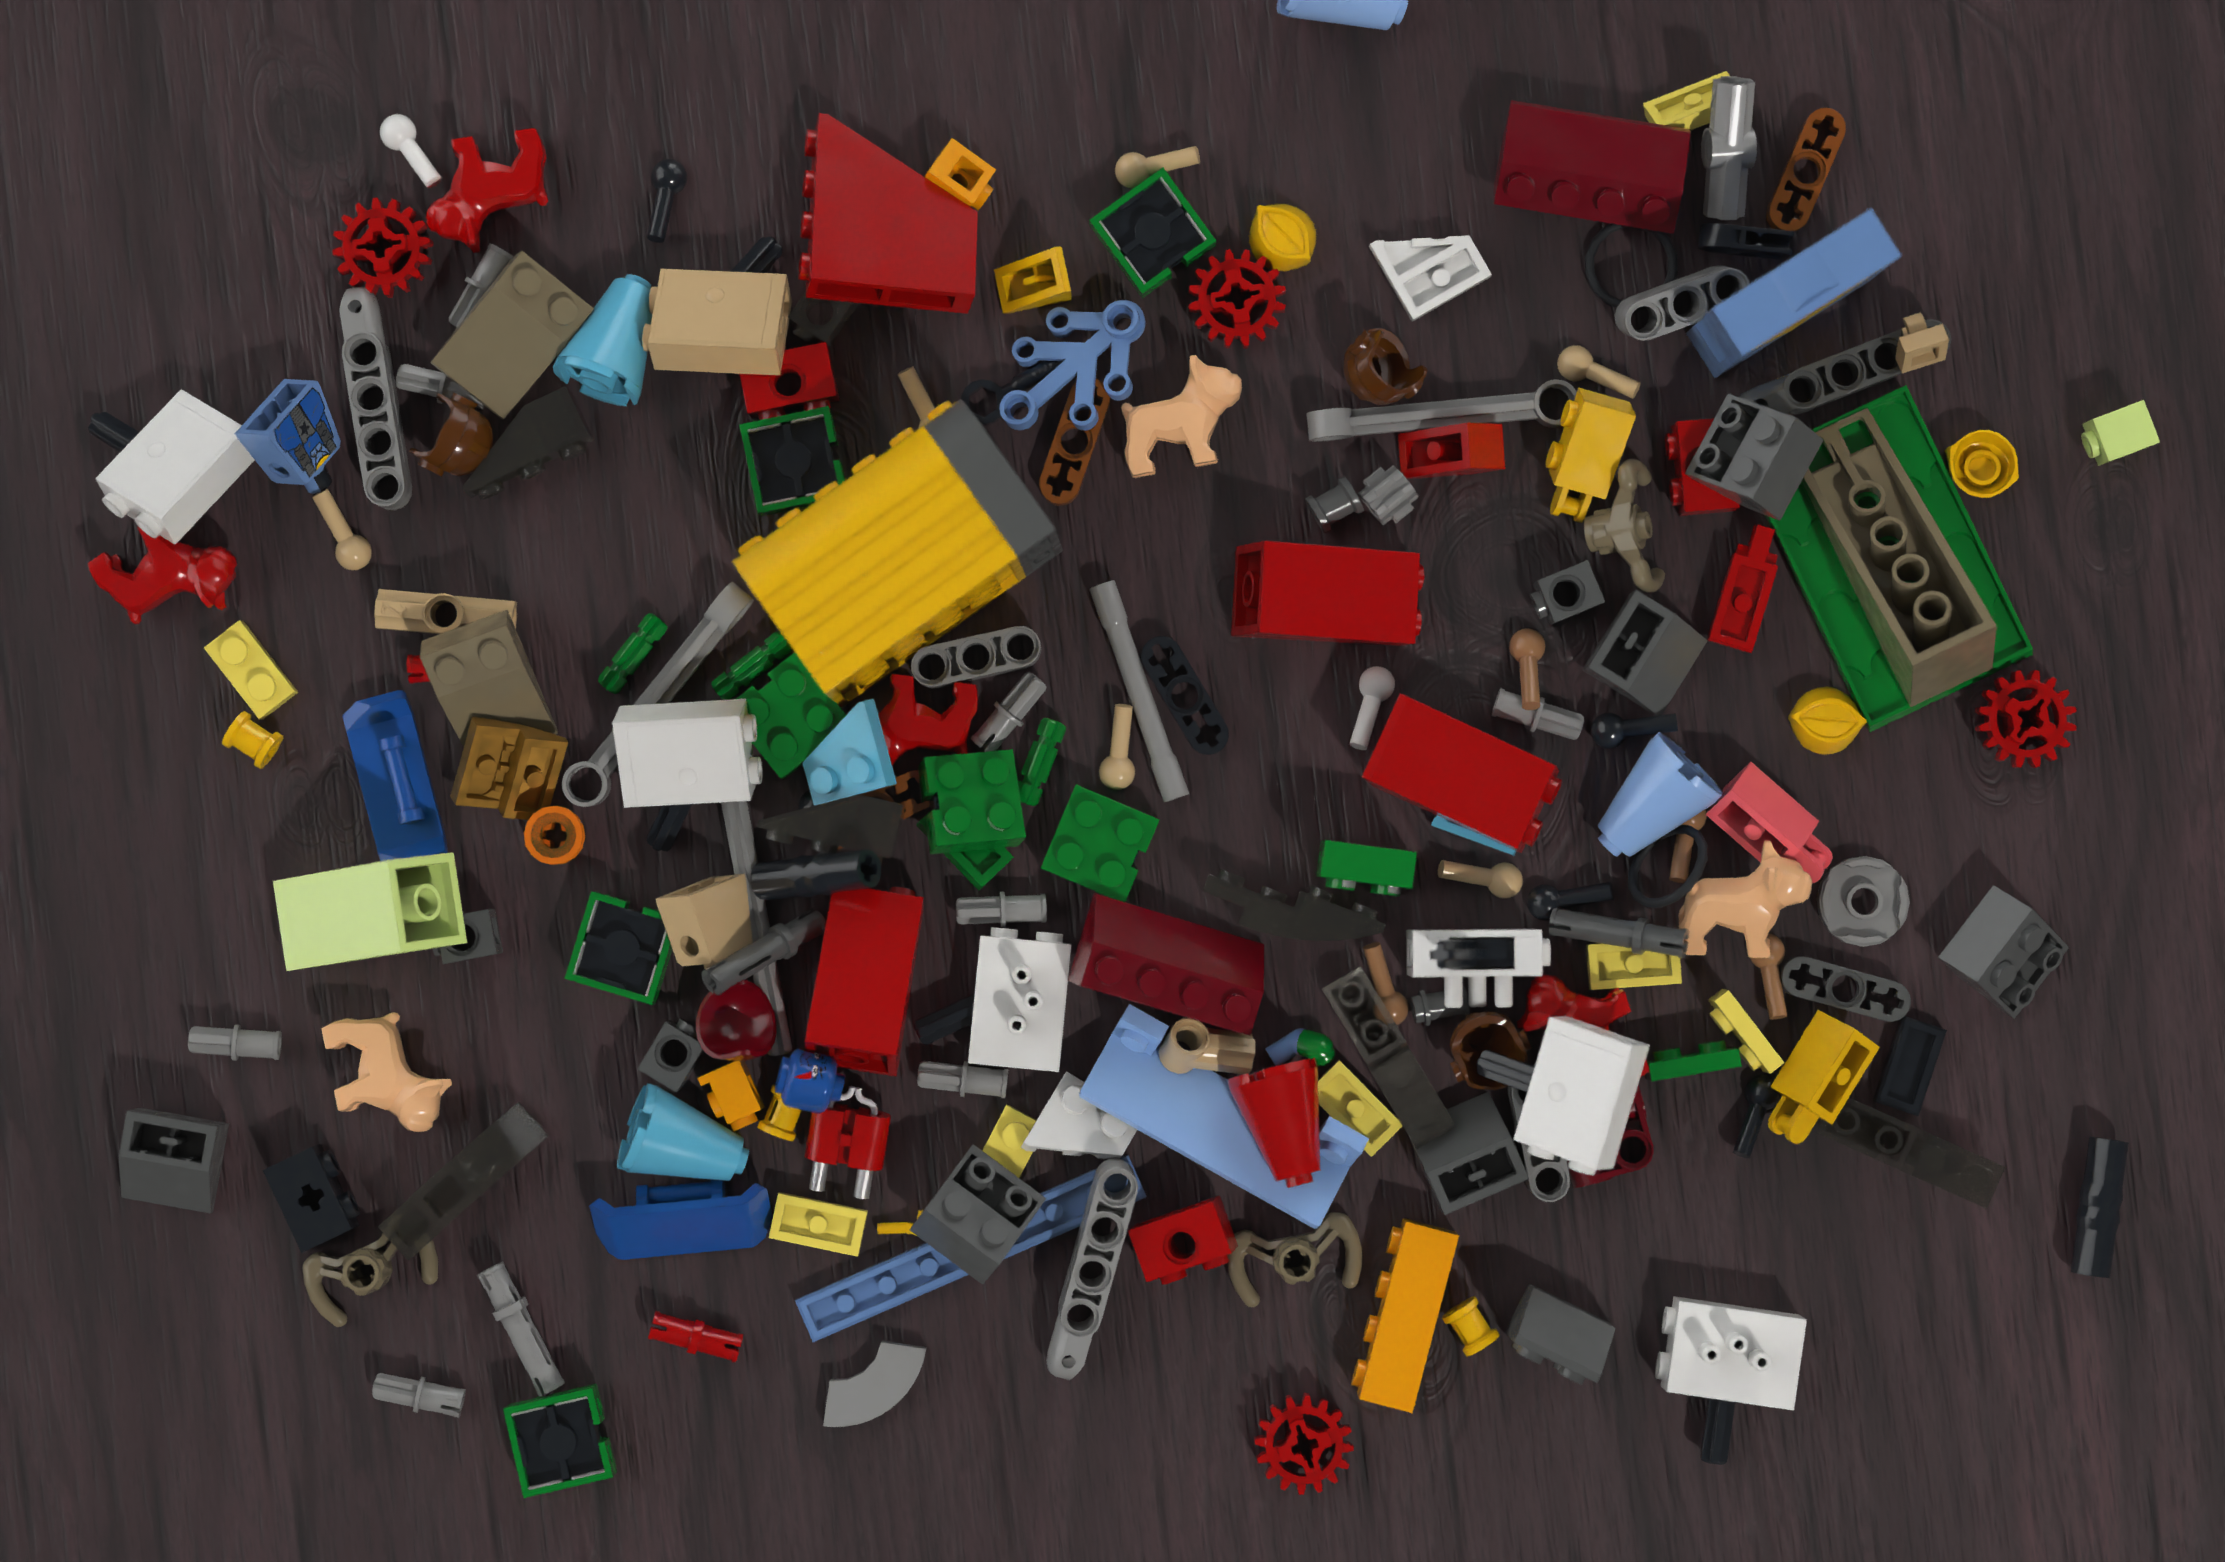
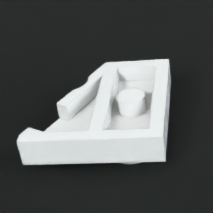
M1470 235L1449 236L1443 239L1412 238V240L1389 242L1376 240L1369 245L1370 250L1412 322L1492 276Z
M1066 1071L1020 1148L1035 1152L1036 1149L1062 1151V1155L1081 1156L1091 1154L1100 1159H1120L1137 1129L1080 1098L1079 1092L1085 1082Z

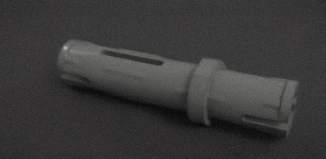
M811 908L785 925L778 923L769 928L766 936L703 970L702 979L705 986L711 993L715 992V995H720L733 985L749 978L776 960L791 958L797 954L798 949L802 945L824 934L825 918L819 911H814Z
M1554 908L1550 915L1549 923L1554 924V926L1549 927L1550 936L1631 948L1634 954L1639 955L1649 951L1684 958L1687 953L1689 942L1684 941V939L1689 938V930L1685 928L1678 929L1650 924L1649 919L1646 918L1631 921Z

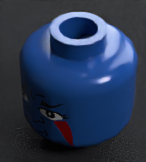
M797 1049L790 1055V1058H782L777 1075L775 1093L781 1094L782 1102L787 1107L817 1114L823 1113L828 1108L831 1100L839 1102L845 1075L837 1073V1062L833 1056L805 1049Z

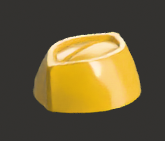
M1289 204L1258 205L1250 229L1249 244L1257 260L1262 256L1267 258L1265 267L1272 270L1289 271L1310 263L1316 245V230L1309 216L1295 206Z
M1977 430L1968 433L1944 451L1953 481L1961 490L1971 496L1991 498L2002 493L2019 478L2018 458L2015 449L2008 439L2000 433L1991 430Z
M1820 687L1806 692L1798 699L1788 716L1792 730L1801 745L1814 753L1822 755L1834 754L1844 750L1867 723V719L1861 715L1853 700L1846 693L1831 687Z

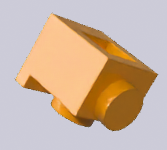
M951 138L924 177L969 207L972 206L979 211L994 189L987 183L996 169Z
M734 1061L697 1078L700 1086L710 1083L713 1091L707 1093L709 1104L716 1118L724 1116L727 1125H731L733 1132L758 1121L755 1112L762 1110L765 1106L745 1061Z

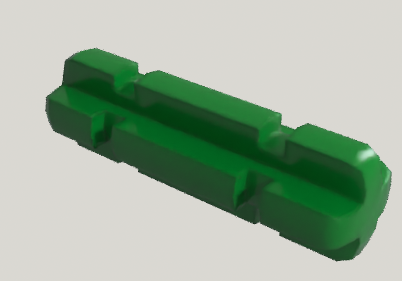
M652 613L646 614L638 625L639 631L637 633L633 632L613 657V665L611 667L606 666L599 675V684L613 694L620 692L627 683L625 679L627 675L634 674L654 648L651 645L654 640L659 641L667 631L668 626L666 623Z
M776 631L764 640L765 645L762 647L756 646L730 667L732 671L728 674L723 672L712 681V688L722 700L733 698L740 692L738 688L742 685L747 687L771 668L776 658L780 661L791 652L792 646L781 632Z
M1043 718L1036 733L1040 735L1038 742L1033 740L1021 772L1024 775V779L1022 782L1018 781L1020 800L1024 804L1036 806L1043 792L1042 789H1039L1041 782L1046 784L1058 753L1055 745L1057 742H1062L1066 732V726L1061 722L1050 718Z

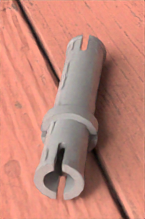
M504 1262L495 1264L477 1274L495 1309L492 1314L495 1320H500L504 1329H506L538 1396L547 1394L565 1384L526 1308L529 1303L526 1297H521L515 1288Z

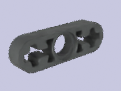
M1795 956L1787 959L1779 970L1783 990L1795 997L1887 1022L1902 1019L1910 1009V994L1902 984L1896 981L1804 956ZM1801 964H1805L1807 974L1823 978L1822 969H1828L1829 973L1822 985L1823 996H1816L1820 986L1803 983L1800 990L1796 989V981L1789 978L1790 971L1799 970ZM1844 975L1851 977L1857 986L1854 998L1848 1002L1838 1001L1832 992L1834 981ZM1866 981L1873 982L1869 989L1870 992L1887 994L1889 988L1894 989L1893 997L1899 999L1898 1008L1891 1007L1888 1013L1885 1014L1883 1013V1005L1871 1000H1866V1009L1860 1008L1867 993Z

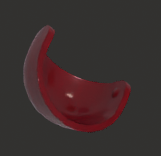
M748 980L740 981L720 995H715V992H709L698 1009L696 1017L697 1040L705 1053L716 1059L746 1061L767 1054L772 1049L776 1038V1018L768 997L761 988Z

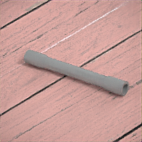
M1115 580L1094 586L1089 591L1119 666L1151 758V767L1163 802L1165 803L1188 795L1189 791L1178 759L1172 752L1128 627L1127 614Z

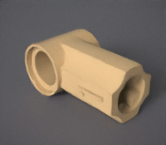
M1183 1018L1173 1025L1161 1043L1158 1052L1159 1059L1165 1068L1177 1074L1187 1073L1196 1068L1243 1075L1250 1073L1252 1070L1255 1056V1039H1253L1252 1034L1249 1036L1235 1031L1206 1028L1198 1020ZM1177 1041L1186 1043L1191 1051L1183 1049Z

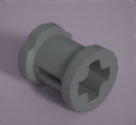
M1345 476L1338 479L1337 486L1320 496L1305 498L1312 516L1324 534L1331 531V525L1353 512L1360 514L1364 511L1359 497Z

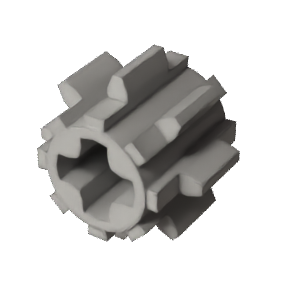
M1394 465L1386 471L1382 467L1378 468L1363 481L1366 487L1358 493L1365 506L1382 525L1391 519L1395 523L1400 521L1414 509L1411 503L1419 497L1410 482Z

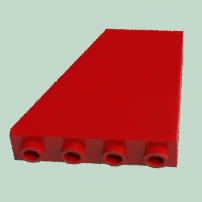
M819 113L815 129H807L804 148V156L812 157V171L805 170L802 196L810 198V212L803 211L800 238L808 239V253L801 252L798 279L806 281L805 298L968 314L975 296L978 212L829 114Z

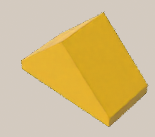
M1062 246L1053 247L994 269L1003 314L1072 300Z

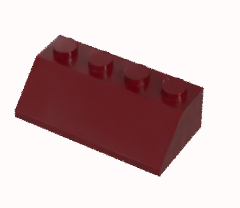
M1511 100L1494 181V204L1674 234L1684 188L1691 129Z
M1094 893L1067 981L1085 988L1251 1036L1264 993V944Z

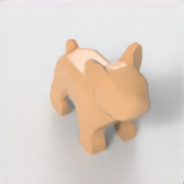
M1191 355L1189 377L1181 394L1169 400L1135 407L1126 402L1122 404L1121 410L1126 421L1127 434L1124 454L1132 478L1155 475V466L1153 461L1149 459V456L1158 440L1176 444H1187L1195 467L1217 464V455L1210 448V438L1219 416L1226 408L1233 406L1240 398L1242 382L1238 374L1231 373L1226 368L1206 365L1196 355Z
M1765 840L1760 865L1749 876L1738 878H1704L1697 881L1691 891L1687 893L1684 905L1679 910V929L1685 928L1689 930V938L1684 939V941L1689 942L1686 955H1706L1707 941L1704 940V936L1718 924L1744 933L1748 957L1769 958L1770 939L1767 938L1768 932L1775 925L1781 909L1789 905L1803 903L1808 899L1812 886L1810 875L1803 870L1799 862L1780 857L1775 851L1772 842Z
M392 1012L380 1018L363 1020L346 1018L321 1028L326 1049H342L347 1044H351L362 1050L358 1079L334 1090L339 1111H353L359 1108L362 1103H367L390 1111L398 1118L400 1124L409 1131L425 1132L432 1127L433 1121L439 1116L441 1096L447 1088L452 1086L451 1079L426 1078L411 1071L406 1062L399 1030L396 1027V1023L400 1019L398 1013Z

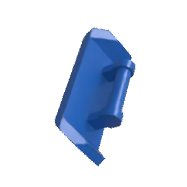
M397 690L356 701L342 717L380 862L448 853L446 835L417 724L405 691Z
M722 1180L649 1187L648 1184L637 1185L636 1206L614 1208L601 1198H598L589 1205L596 1235L607 1252L621 1260L755 1247L766 1238L773 1218L768 1191L765 1187L755 1183L741 1196L725 1197V1185Z

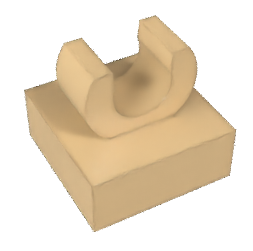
M1921 312L1903 318L1905 328H1901L1902 337L1898 339L1895 357L1901 373L1944 361L1946 359L1949 338L1943 324L1927 329Z

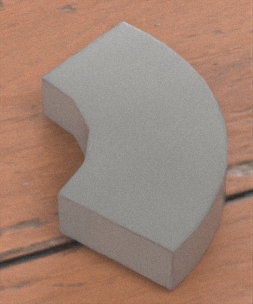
M882 1341L876 1358L864 1371L850 1378L830 1379L823 1426L847 1427L858 1425L881 1416L890 1410L907 1394L914 1384L925 1359L927 1347Z

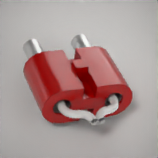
M849 1086L848 1091L841 1094L840 1100L851 1098L855 1092L857 1100L868 1105L870 1109L861 1107L859 1109L848 1108V1105L835 1103L836 1101L831 1100L828 1108L823 1113L811 1112L805 1158L813 1161L809 1189L812 1191L822 1192L825 1190L828 1164L837 1165V1163L848 1164L847 1167L858 1169L854 1197L869 1199L873 1171L883 1169L891 1115L877 1110L876 1104L871 1099L862 1095V1088Z

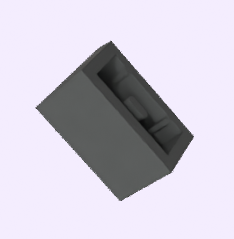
M1727 394L1685 474L1748 509L1781 520L1823 439L1794 416Z
M1638 590L1629 593L1582 671L1655 716L1662 715L1708 640L1678 615Z
M1993 885L1938 958L1961 980L2008 1016L2015 1019L2020 1011L2032 1001L2036 990L2049 973L2059 966L2063 955L2069 947L2032 908Z
M1488 1091L1405 1127L1440 1211L1444 1215L1529 1179L1511 1135Z
M141 1107L127 1110L119 1151L121 1197L213 1213L229 1123Z
M973 1144L915 1221L910 1231L983 1285L1000 1265L1046 1198Z
M1529 1283L1505 1332L1513 1341L1511 1347L1516 1349V1353L1538 1364H1541L1545 1357L1554 1362L1552 1367L1558 1370L1557 1373L1582 1385L1585 1378L1598 1383L1616 1328L1611 1323Z

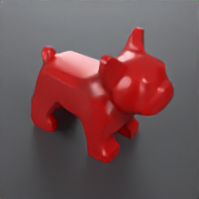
M530 128L514 131L515 142L520 152L511 166L482 161L473 136L452 139L453 153L459 159V165L453 176L450 190L442 198L434 201L427 210L426 222L430 231L436 232L445 239L462 241L473 253L480 252V230L488 214L499 209L528 205L534 202L541 206L547 205L548 196L544 189V167L547 157L538 130Z
M138 527V530L144 540L148 553L142 558L133 574L123 570V561L118 554L111 557L107 552H103L87 563L89 571L98 586L108 592L115 601L126 609L133 624H140L142 614L153 610L175 594L183 591L197 595L208 608L214 605L218 609L223 610L226 608L225 591L236 577L235 567L237 566L234 554L223 546L195 548L182 541H178L175 545L160 535L156 538L150 537L140 527Z
M891 674L890 686L894 693L892 699L880 711L878 716L892 766L904 752L912 749L966 754L967 737L971 721L978 709L977 685L955 682L952 688L955 702L941 714L915 701L913 676Z
M1543 974V976H1536L1531 981V987L1526 992V1012L1517 1021L1518 1028H1523L1524 1032L1539 1029L1546 1030L1549 1017L1568 1016L1609 1031V1024L1630 1013L1631 1009L1626 993L1622 989L1613 988L1603 998H1593L1573 992L1555 975ZM1646 1059L1640 1077L1650 1071Z

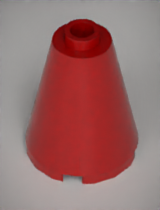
M1316 1058L1262 1069V1071L1251 1075L1247 1073L1227 1079L1229 1090L1275 1181L1285 1179L1287 1188L1314 1182L1312 1172L1320 1171L1318 1065Z

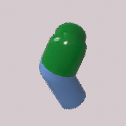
M1303 1028L1295 1029L1265 1048L1275 1066L1282 1065L1296 1055L1309 1059L1316 1058L1318 1066H1326L1334 1060L1336 1055L1335 1049L1332 1047L1333 1042L1325 1034Z

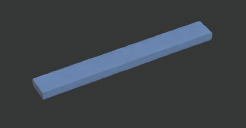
M1129 1154L1121 1157L1120 1159L1128 1162L1133 1168L1138 1183V1193L1135 1202L1146 1198V1193ZM1097 1168L1041 1192L1040 1194L1046 1200L1004 1259L1079 1227ZM1122 1174L1110 1175L1104 1183V1188L1110 1192L1122 1191L1128 1184V1178ZM924 1243L797 1298L795 1302L812 1342H815L969 1274L929 1244Z

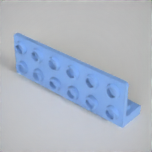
M1129 1004L1079 1092L1080 1098L1306 1225L1317 1229L1331 1206L1349 1168L1362 1154L1369 1138L1329 1116L1319 1128L1320 1171L1312 1172L1314 1182L1287 1188L1285 1179L1275 1181L1229 1090L1227 1079L1211 1070L1193 1068L1187 1073L1177 1074L1165 1068L1159 1059L1158 1052L1162 1043L1161 1040L1169 1026Z

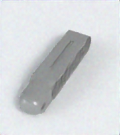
M363 286L346 289L339 307L344 336L342 359L363 487L367 498L372 503L386 510H397L403 508L409 502L412 496V482L391 354L385 343L380 307L375 294L370 293ZM373 343L376 347L375 359L368 365H359L356 359L358 349L364 344ZM372 388H381L384 394L382 404L377 409L367 410L364 406L365 394ZM387 432L391 438L389 450L384 454L374 455L371 450L373 437L378 433ZM395 477L398 482L396 495L391 499L382 500L378 493L380 482L384 478Z
M1111 1158L1105 1160L1098 1166L1094 1174L1059 1299L1058 1316L1047 1352V1368L1055 1377L1071 1380L1084 1367L1092 1336L1098 1330L1102 1321L1138 1193V1183L1133 1168L1122 1159ZM1113 1174H1122L1128 1178V1184L1122 1191L1110 1192L1104 1188L1106 1179ZM1108 1217L1116 1222L1114 1230L1105 1236L1095 1234L1092 1231L1094 1222L1100 1218ZM1089 1261H1097L1104 1266L1102 1273L1093 1279L1085 1278L1079 1273L1081 1267ZM1078 1304L1086 1305L1092 1310L1090 1316L1081 1322H1075L1067 1316L1069 1310Z

